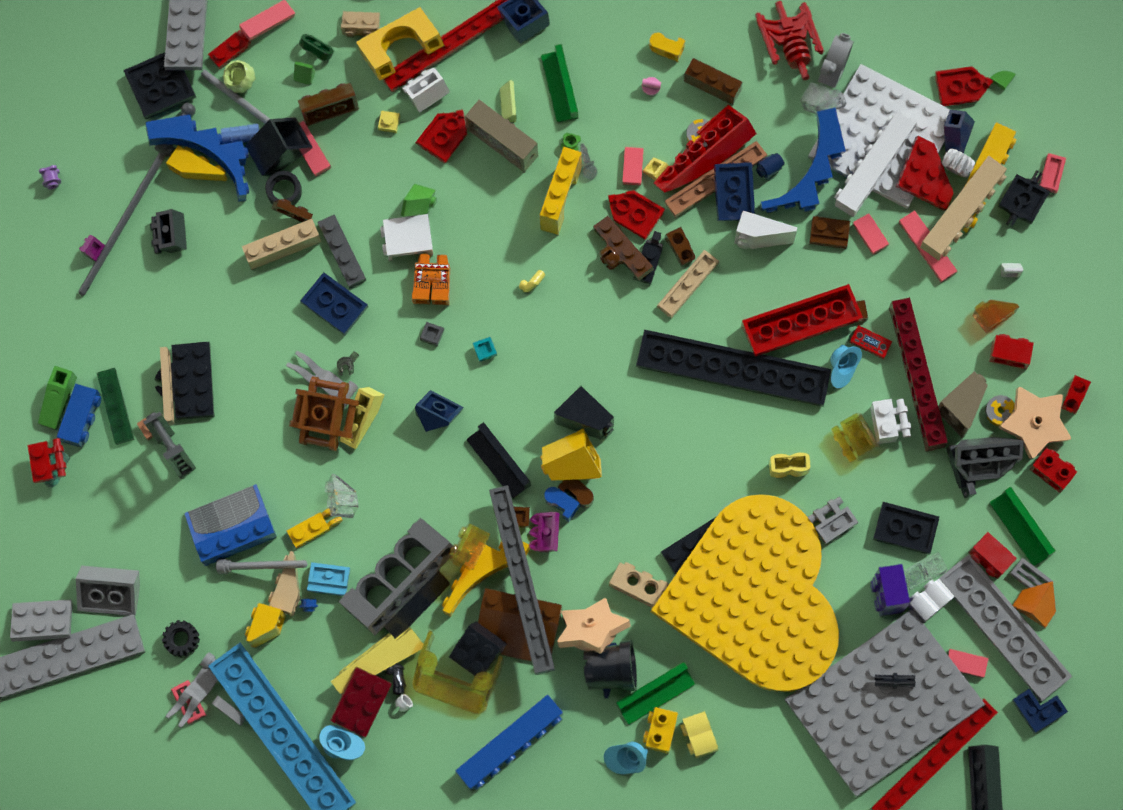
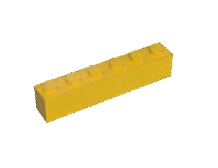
M997 122L995 123L966 184L988 156L1005 165L1009 157L1006 153L1009 148L1013 149L1017 141L1014 138L1016 131ZM977 213L972 217L974 219L972 224L968 228L964 227L962 231L967 233L970 227L974 229L978 220L975 217Z

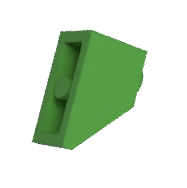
M414 184L403 200L401 216L428 214L430 209L436 205L437 198L434 197L436 190Z

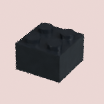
M475 621L467 627L449 655V658L481 680L488 675L507 643Z

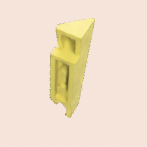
M410 627L395 639L388 633L339 672V675L331 680V683L342 694L356 666L376 675L424 648V644Z

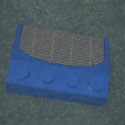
M257 484L184 513L199 558L204 566L215 563L218 559H225L277 538Z

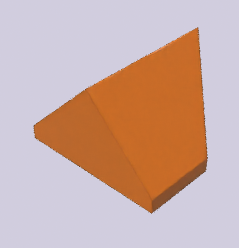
M1053 581L1022 590L1013 604L1017 611L1044 628L1047 627L1056 612Z

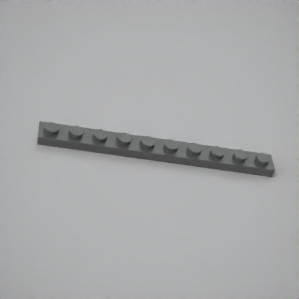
M507 485L490 489L489 493L534 673L539 675L555 671L509 487Z

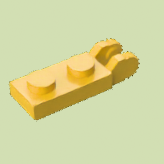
M335 506L286 530L295 548L330 531V528L342 522L341 517H336L328 523L324 519L337 511Z

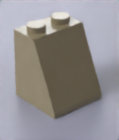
M975 371L949 393L938 406L941 417L962 439L966 436L973 423L988 386L986 379Z

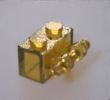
M855 413L841 421L840 424L844 429L843 431H840L838 425L831 428L834 434L833 438L836 442L838 441L843 450L844 457H847L849 462L856 460L853 454L854 451L857 452L858 456H864L880 447L861 413ZM846 436H848V438H849V440H850V442H851V444H852V446H850V447H849V445H848L846 439L844 438V437H846Z
M470 523L465 527L462 526L458 533L460 539L457 545L453 544L449 552L451 555L450 561L455 566H462L468 570H473L488 541L490 533Z

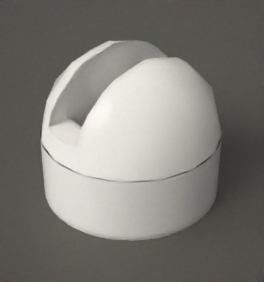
M402 694L397 698L395 706L400 708L399 711L405 712L413 706V703L407 695Z

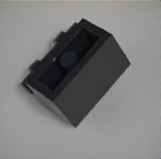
M169 209L157 212L156 216L151 217L150 231L153 234L151 245L154 247V254H161V250L169 253L187 250L184 213Z

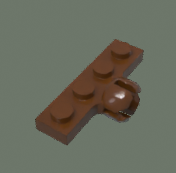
M606 216L593 226L594 231L607 244L605 248L599 251V256L604 265L607 264L606 267L609 270H613L618 265L623 264L638 281L654 270L649 261L609 216Z

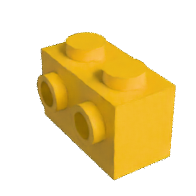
M655 707L654 712L650 711L647 723L651 724L650 730L645 731L643 742L646 743L645 748L669 754L678 716L677 712Z

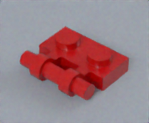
M60 438L53 439L52 448H49L47 441L27 445L34 483L54 480L53 472L56 471L59 478L66 477L65 469L67 467L66 462L63 460L62 453L64 448L61 445ZM50 455H55L56 463L53 465L51 464Z

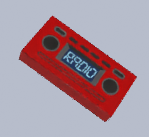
M858 325L849 343L884 360L893 341Z

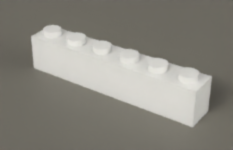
M898 111L894 116H889L885 123L886 128L884 131L880 130L875 137V140H877L875 144L869 145L865 152L866 157L864 160L860 159L855 166V173L853 175L849 174L845 180L846 186L843 190L840 188L834 197L836 199L835 206L853 218L915 128L916 122Z

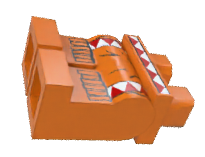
M428 254L419 255L418 263H415L414 287L412 291L413 304H430L431 298L432 305H449L451 269L448 264L447 255H437V263H430V255Z

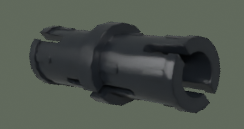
M893 673V675L875 674V687H893V689H897V687L915 688V675H897V673Z

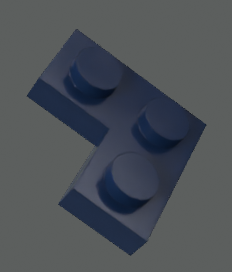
M1030 689L1012 699L1034 734L1068 712L1057 695L1042 705L1039 704Z

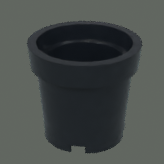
M632 640L621 641L619 645L605 647L601 654L596 651H584L583 660H587L584 666V674L588 690H637V667Z

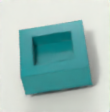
M491 337L473 343L479 362L497 356Z

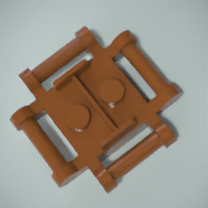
M312 376L308 391L296 389L295 394L297 397L294 413L289 426L301 429L299 436L300 444H312L336 451L339 445V436L353 438V433L351 432L356 406H359V401L346 398V394L349 391V383L320 380L319 377ZM318 387L337 390L338 396L317 393L316 391ZM348 404L344 431H341L340 426L344 405ZM309 431L329 434L330 439L309 436Z

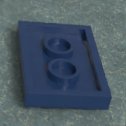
M752 162L715 164L714 179L717 221L740 220L743 211L755 214Z
M324 272L300 300L304 306L343 335L349 332L369 307L368 304Z

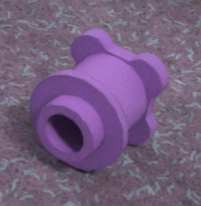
M56 165L39 169V173L44 180V187L56 189L61 184V179L58 178L60 171Z

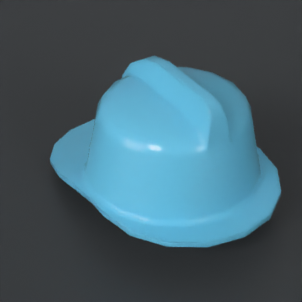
M841 345L832 353L830 359L833 368L831 383L835 388H842L850 382L862 358L860 348Z
M326 726L319 735L320 743L325 753L332 758L354 760L364 753L365 744L363 740L340 726Z
M637 742L614 745L605 751L603 756L604 762L612 772L617 774L639 773L645 769L648 749L643 748Z

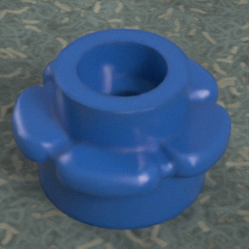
M301 599L299 607L303 608L304 612L315 611V607H318L317 599Z

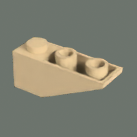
M290 551L289 556L286 555L283 561L296 560V555L293 551ZM297 568L283 569L282 574H278L275 581L277 587L275 592H271L268 602L270 603L269 606L281 609L283 613L294 616L300 601Z

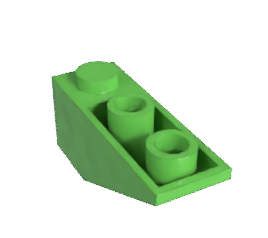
M54 366L47 383L38 424L57 429L77 379L73 371Z

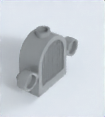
M840 33V36H835L820 70L818 82L836 88L853 47L854 41L850 40V35Z

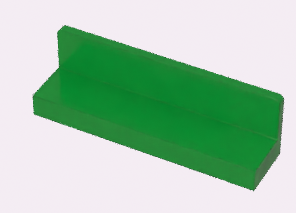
M562 44L554 45L555 52L541 55L554 114L558 123L578 118V108Z
M1012 487L1004 490L1000 496L990 501L989 504L1031 565L1036 566L1056 552Z
M682 662L616 702V706L627 724L630 725L650 713V711H653L655 707H660L693 687L695 682L690 676L685 662Z

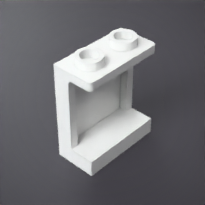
M428 214L383 220L384 226L380 227L381 237L385 238L386 244H382L383 254L388 256L389 261L392 260V257L420 253L433 256Z

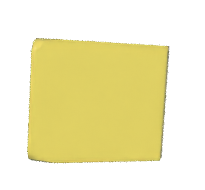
M653 157L643 169V173L655 181L667 168L668 164Z

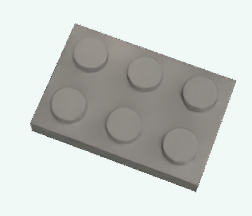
M72 600L13 603L11 641L71 638Z

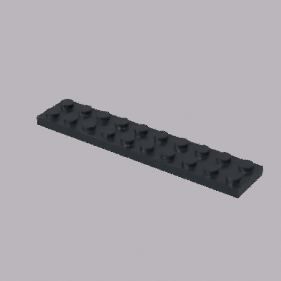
M645 329L636 367L820 407H824L831 369L763 354L755 357L753 352Z

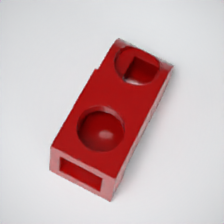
M1074 375L1061 409L1076 415L1091 381Z

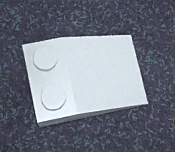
M743 211L736 230L734 244L743 249L792 244L795 241L798 228Z

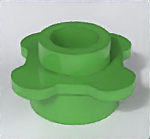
M565 133L563 135V143L560 145L561 149L563 150V147L578 151V143L581 141V137L572 133Z

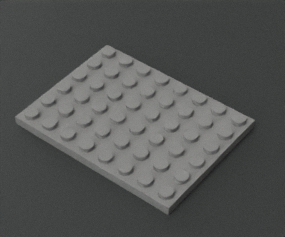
M913 609L832 665L815 682L800 688L785 699V702L855 797L862 794L985 705ZM893 673H897V675H915V688L897 687V689H893V687H875V674L893 675Z

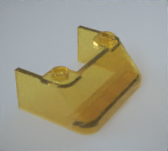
M429 630L418 657L412 681L414 690L419 694L473 714L484 713L504 664L503 657L499 656L493 674L480 672L474 677L472 684L435 670L438 659L434 653L429 651L435 636L433 631Z

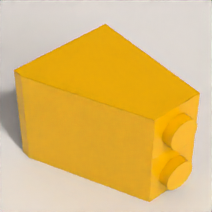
M584 428L542 447L541 460L543 464H541L543 473L550 477L551 481L598 479L602 477L601 458Z

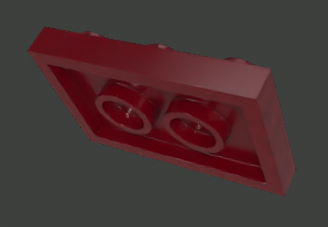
M356 666L330 721L363 737H367L392 683Z

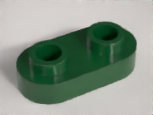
M301 35L299 44L303 50L311 52L322 61L332 58L334 53L332 47L312 35Z

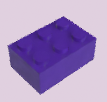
M903 564L879 567L872 581H870L872 593L875 592L876 600H874L875 611L879 612L880 617L903 613L910 604Z

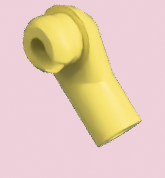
M538 270L529 282L522 280L519 288L525 293L530 292L543 280L545 273L542 270Z

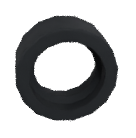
M278 171L272 174L265 185L266 195L271 204L279 200L273 194L274 185L279 181L288 180L293 183L295 191L286 200H289L291 205H296L302 195L301 184L297 176L288 171Z

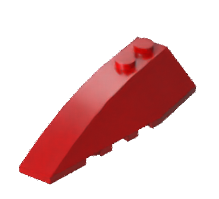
M728 104L697 131L700 137L694 142L690 140L686 144L687 149L675 157V163L672 166H667L655 180L654 185L666 193L714 169L715 164H721L757 134L749 119Z

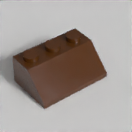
M342 83L337 85L336 88L324 89L318 94L306 95L298 100L307 127L359 109L351 83Z

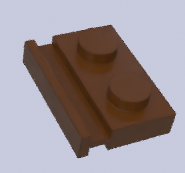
M813 216L809 244L847 249L850 221Z

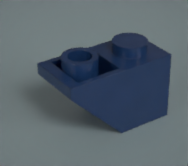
M949 110L944 124L946 153L949 149H954L964 154L975 123L966 111Z

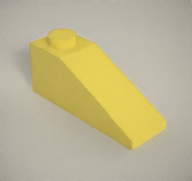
M370 387L358 389L355 400L359 401V406H356L351 432L353 433V438L340 437V442L357 449L380 409L384 394Z

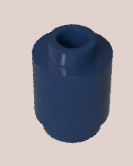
M778 153L770 154L757 163L756 172L761 178L768 179L782 170V167L785 165L784 160Z

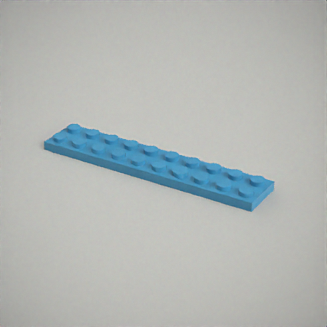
M241 642L208 665L311 810H348L357 803Z

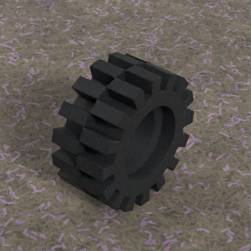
M176 620V623L171 622L169 627L166 626V631L162 634L164 636L162 642L169 653L182 658V656L187 657L190 653L193 654L195 652L194 649L198 648L197 644L198 642L200 643V639L198 638L199 633L191 623L184 620ZM178 632H185L188 635V641L183 646H177L174 643V636Z

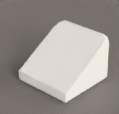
M1001 263L1002 277L1021 276L1023 272L1021 264Z

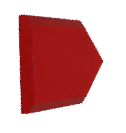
M972 66L935 71L940 105L942 106L978 102L993 83L992 79L985 77Z
M463 109L451 113H438L418 138L416 144L441 162L446 163L467 136Z
M634 190L617 195H608L613 221L644 240L648 238L665 212L663 207Z

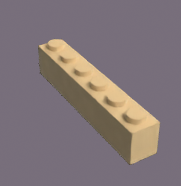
M988 156L922 241L920 248L938 261L942 256L946 257L952 249L950 245L953 241L957 243L963 235L961 233L963 228H968L974 220L972 218L975 213L979 214L985 206L983 202L986 198L988 200L992 198L996 192L994 190L996 185L1001 186L1005 181L1007 168Z

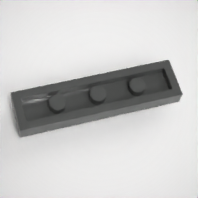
M335 214L318 221V225L349 288L367 281Z

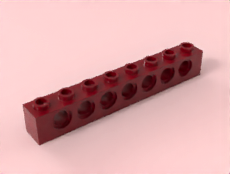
M909 297L891 301L889 311L925 451L945 448L948 441L911 299Z

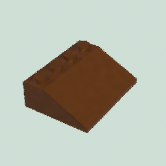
M485 588L478 623L507 643L501 655L532 662L515 594ZM537 599L552 656L562 613V605Z

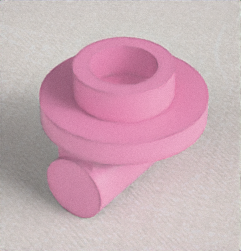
M649 77L643 79L642 89L647 95H655L660 91L661 82L657 78Z

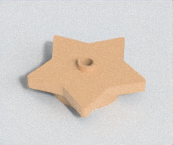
M1022 387L1016 389L1014 411L999 428L1014 435L1017 439L1023 440V447L1030 459L1035 458L1047 443L1071 439L1060 419L1062 394L1039 398Z
M604 598L586 609L562 611L566 628L557 642L559 648L575 646L583 651H596L601 654L605 647L615 639L617 633L631 626L630 621L627 618L611 613L607 599Z

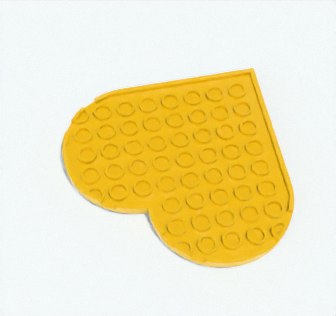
M770 495L746 496L726 506L714 519L650 611L741 677L769 691L789 692L812 684L830 667L838 648L839 629L835 613L824 595L813 586L820 570L822 558L821 544L816 529L809 518L798 507L782 498Z

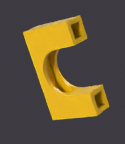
M421 7L356 42L361 55L379 81L395 73L392 61L386 54V51L396 40L402 38L415 39L421 44L427 54L444 46L440 33Z
M563 147L540 212L541 230L559 235L564 221V208L571 184L577 183L582 169V152Z

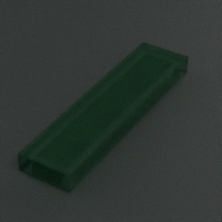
M116 368L97 372L115 444L118 445L135 440Z

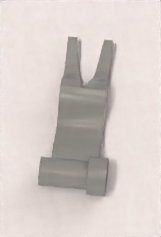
M299 351L295 353L316 374L315 377H319L320 380L336 383L343 382L332 372L319 367L305 354ZM286 364L287 367L298 372L310 383V379L314 375L298 365ZM352 381L348 382L349 391L346 394L348 399L358 389V386ZM321 388L329 395L338 396L337 390Z
M210 652L201 661L200 665L203 668L194 681L183 691L177 703L165 716L169 719L192 697L188 709L178 725L180 728L189 720L199 703L208 695L218 681L208 665L216 660V657Z

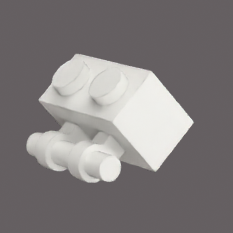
M433 67L428 71L424 70L419 77L409 80L408 84L402 87L419 113L450 93L444 79Z
M892 399L872 402L870 410L877 444L896 442L899 436L898 432L900 431L903 433V438L911 437V424L907 419L906 413L908 409L905 406L904 399L896 400V408H893ZM895 415H899L901 424H896Z

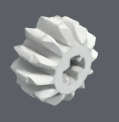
M949 149L943 157L942 164L950 172L966 178L971 174L975 162L966 154Z

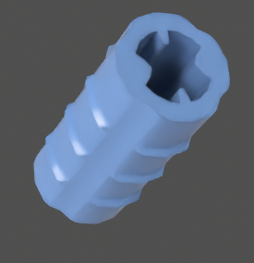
M248 124L245 126L239 125L237 127L222 128L223 144L239 141L243 143L249 142L260 130L259 125Z

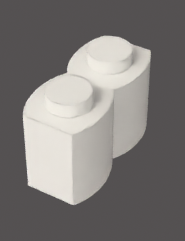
M933 579L924 586L925 591L921 594L917 591L909 598L911 602L908 607L914 610L923 623L955 597L940 579L935 582Z

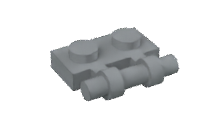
M840 496L834 500H829L827 505L820 509H815L812 511L813 514L808 516L812 523L816 520L820 522L815 529L825 544H828L858 524L857 519L848 506L842 510L838 507L843 503ZM833 511L835 515L826 520L824 515Z

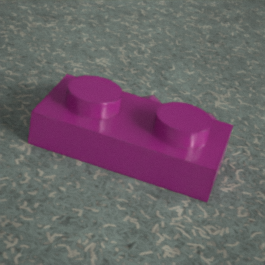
M537 513L530 518L532 523L538 525L529 531L531 536L538 538L529 543L530 549L538 552L558 551L560 513Z

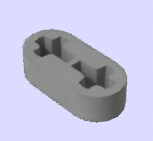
M219 696L212 702L215 707L240 726L246 720L243 714Z

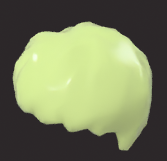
M241 60L231 61L224 69V84L235 93H244L249 90L256 79L253 67Z

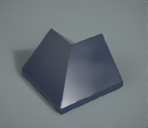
M430 390L416 404L415 413L419 417L425 432L448 426L464 407Z

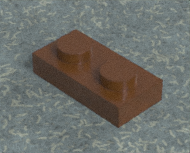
M286 199L275 201L271 208L299 222L310 220L313 214L308 212V209L301 206H293Z

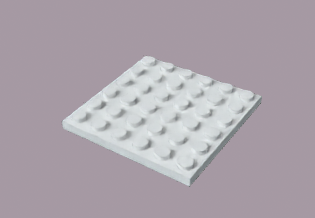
M860 64L836 106L846 152L838 159L831 160V157H828L831 170L846 178L849 174L853 175L860 159L864 160L866 157L865 152L869 145H874L877 141L875 137L880 130L884 131L886 128L885 123L889 116H894L898 111L916 122V125L872 191L908 209L914 196L897 188L896 184L914 139L919 135L934 143L939 153L945 142L944 124L950 109ZM818 139L808 155V158L812 160L815 157Z

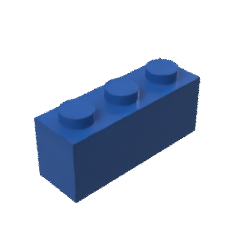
M75 384L57 434V438H60L61 442L82 448L83 444L88 441V430L95 421L94 413L96 407L100 406L102 399L97 389Z

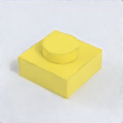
M381 111L378 130L397 133L400 113Z

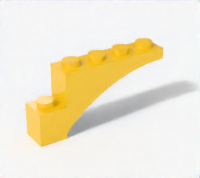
M502 541L499 545L500 551L481 542H478L477 546L473 545L469 552L471 557L468 563L464 562L460 570L462 574L459 580L455 579L451 590H453L450 597L447 596L442 604L444 614L451 617L460 602L476 585L492 574L508 567ZM523 542L525 554L527 556L530 550V545Z

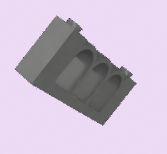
M422 518L412 524L411 528L407 531L409 535L403 536L398 540L394 548V554L385 555L378 561L375 567V574L365 575L357 583L356 590L351 588L339 601L346 611L374 636L457 552L446 538ZM422 547L430 554L414 569L405 561V555L411 548ZM402 566L411 574L395 589L386 581V575L393 567ZM383 586L391 594L376 609L367 601V594L373 587Z

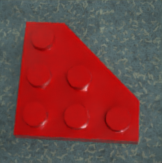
M919 135L916 136L896 187L945 211L948 209L954 192L935 144Z

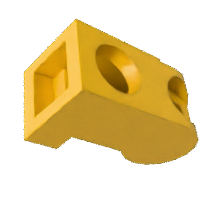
M657 32L651 35L649 47L652 52L678 62L685 47V39L678 38L676 42L665 38L662 33Z

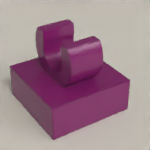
M89 235L88 238L84 239L85 243L79 249L88 258L96 261L105 245L96 237Z

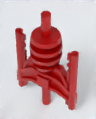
M777 1L775 6L780 20H766L764 14L761 15V13L757 12L755 17L758 28L763 36L772 64L776 65L780 60L779 55L776 54L777 50L774 48L775 42L778 45H783V52L789 66L792 69H799L803 81H806L810 78L806 66L811 61L809 49L804 41L807 30L810 39H813L812 44L815 45V52L819 54L824 53L812 14L807 3L803 2L799 6L801 13L797 16L787 17L782 1Z

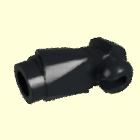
M398 663L386 669V674L393 675L392 689L394 695L405 694L407 687L403 673L405 668Z

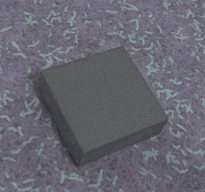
M426 322L420 341L438 347L445 329Z

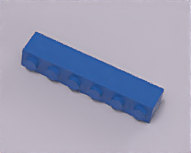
M547 694L455 770L471 791L474 788L477 791L485 784L484 780L489 776L493 778L501 771L500 767L503 764L509 765L517 758L515 755L520 750L525 752L532 745L531 741L535 738L538 740L547 733L546 729L551 725L555 727L563 720L561 718L563 712Z

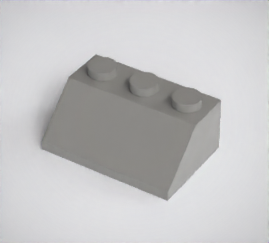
M81 566L76 577L77 611L118 615L134 614L136 616L140 590L139 571Z

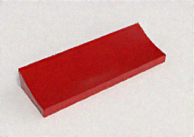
M848 284L742 320L741 327L756 357L862 321L863 317L852 289Z

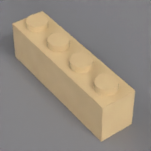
M313 219L246 244L242 246L251 270L321 243Z

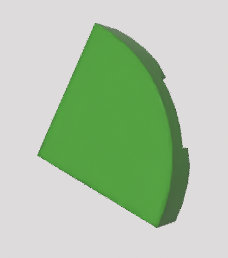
M999 71L993 74L990 79L993 80L994 84L1005 90L1016 74L1010 71Z

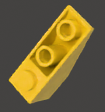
M178 145L166 162L169 170L184 179L227 181L225 170L222 167L211 165L207 158L196 156L194 151L186 146L183 148Z

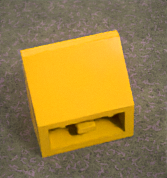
M258 603L257 608L254 607L251 614L252 624L247 627L245 632L246 641L251 647L256 648L277 637L281 633L286 615L281 609Z

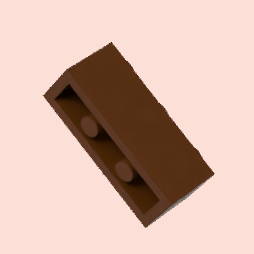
M695 58L692 59L684 74V82L731 105H734L742 90V81Z

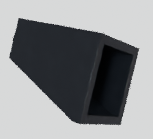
M296 117L269 119L245 145L262 176L272 175L283 170L313 148Z
M582 386L554 411V422L557 425L574 431L584 428L588 436L599 440L604 436L607 438L614 431V416Z

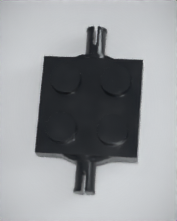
M1036 170L1031 179L1016 174L998 206L1011 215L1006 222L1007 226L1013 227L1017 219H1022L1032 225L1050 191L1041 187L1038 183L1043 175L1041 172L1036 178L1039 172Z

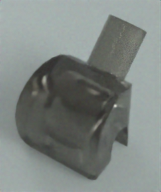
M353 351L349 357H341L337 361L336 371L338 376H343L344 369L348 370L349 375L354 373L353 363L359 357L357 352Z

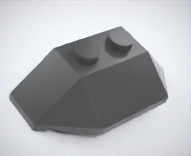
M1001 437L961 440L956 445L955 466L966 481L1001 478L1016 463L1022 460L1024 441Z

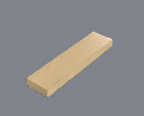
M704 250L660 301L657 308L672 319L719 264V260Z
M160 347L164 418L170 426H173L174 408L170 352L167 347Z

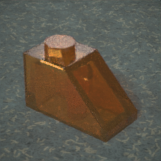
M989 300L986 303L982 301L975 307L972 316L982 329L988 333L1015 314L1019 309V305L997 300Z

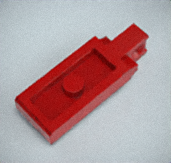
M239 30L212 50L208 57L219 69H222L249 48L248 45L251 41Z

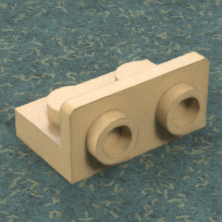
M343 11L342 35L348 37L363 35L366 37L377 31L380 27V13Z

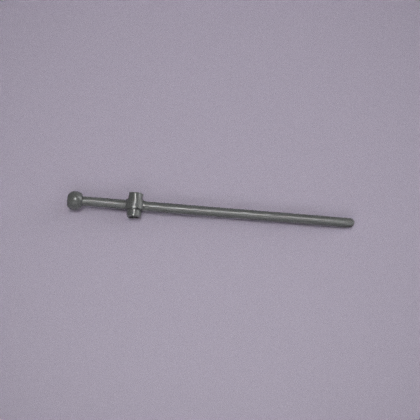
M185 103L181 108V116L190 114L192 117L196 112L195 106ZM173 144L155 145V150L159 154L80 287L79 294L81 296L85 295L163 160L165 157H170L175 151L176 147Z

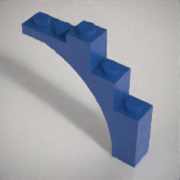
M836 107L817 111L815 114L818 126V143L815 157L807 174L788 193L779 198L762 201L760 203L761 211L766 210V213L777 211V207L784 206L785 209L795 207V203H798L799 210L804 209L805 212L815 210V206L820 204L815 183L818 186L828 184V180L833 178L828 157H831V160L838 159L846 152Z
M190 114L146 122L149 146L161 144L180 145L209 156L232 179L235 184L238 201H246L249 187L248 183H244L243 177H245L243 165H246V158H249L248 149L243 147L242 141L223 144L222 136L217 134L216 128L197 131L195 120H191Z

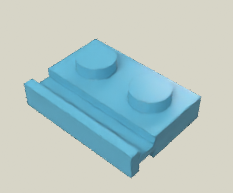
M311 562L307 591L343 596L348 587L350 567Z

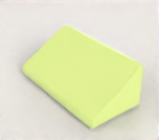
M510 80L500 88L501 112L503 118L508 119L509 122H516L514 81Z

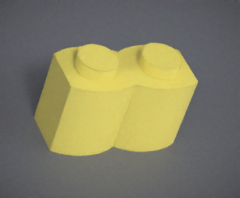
M809 454L773 455L769 461L770 476L782 478L788 475L796 477L807 475L810 471Z
M705 711L682 719L683 724L680 727L683 736H688L690 743L687 744L690 755L694 754L695 758H699L718 751V746Z

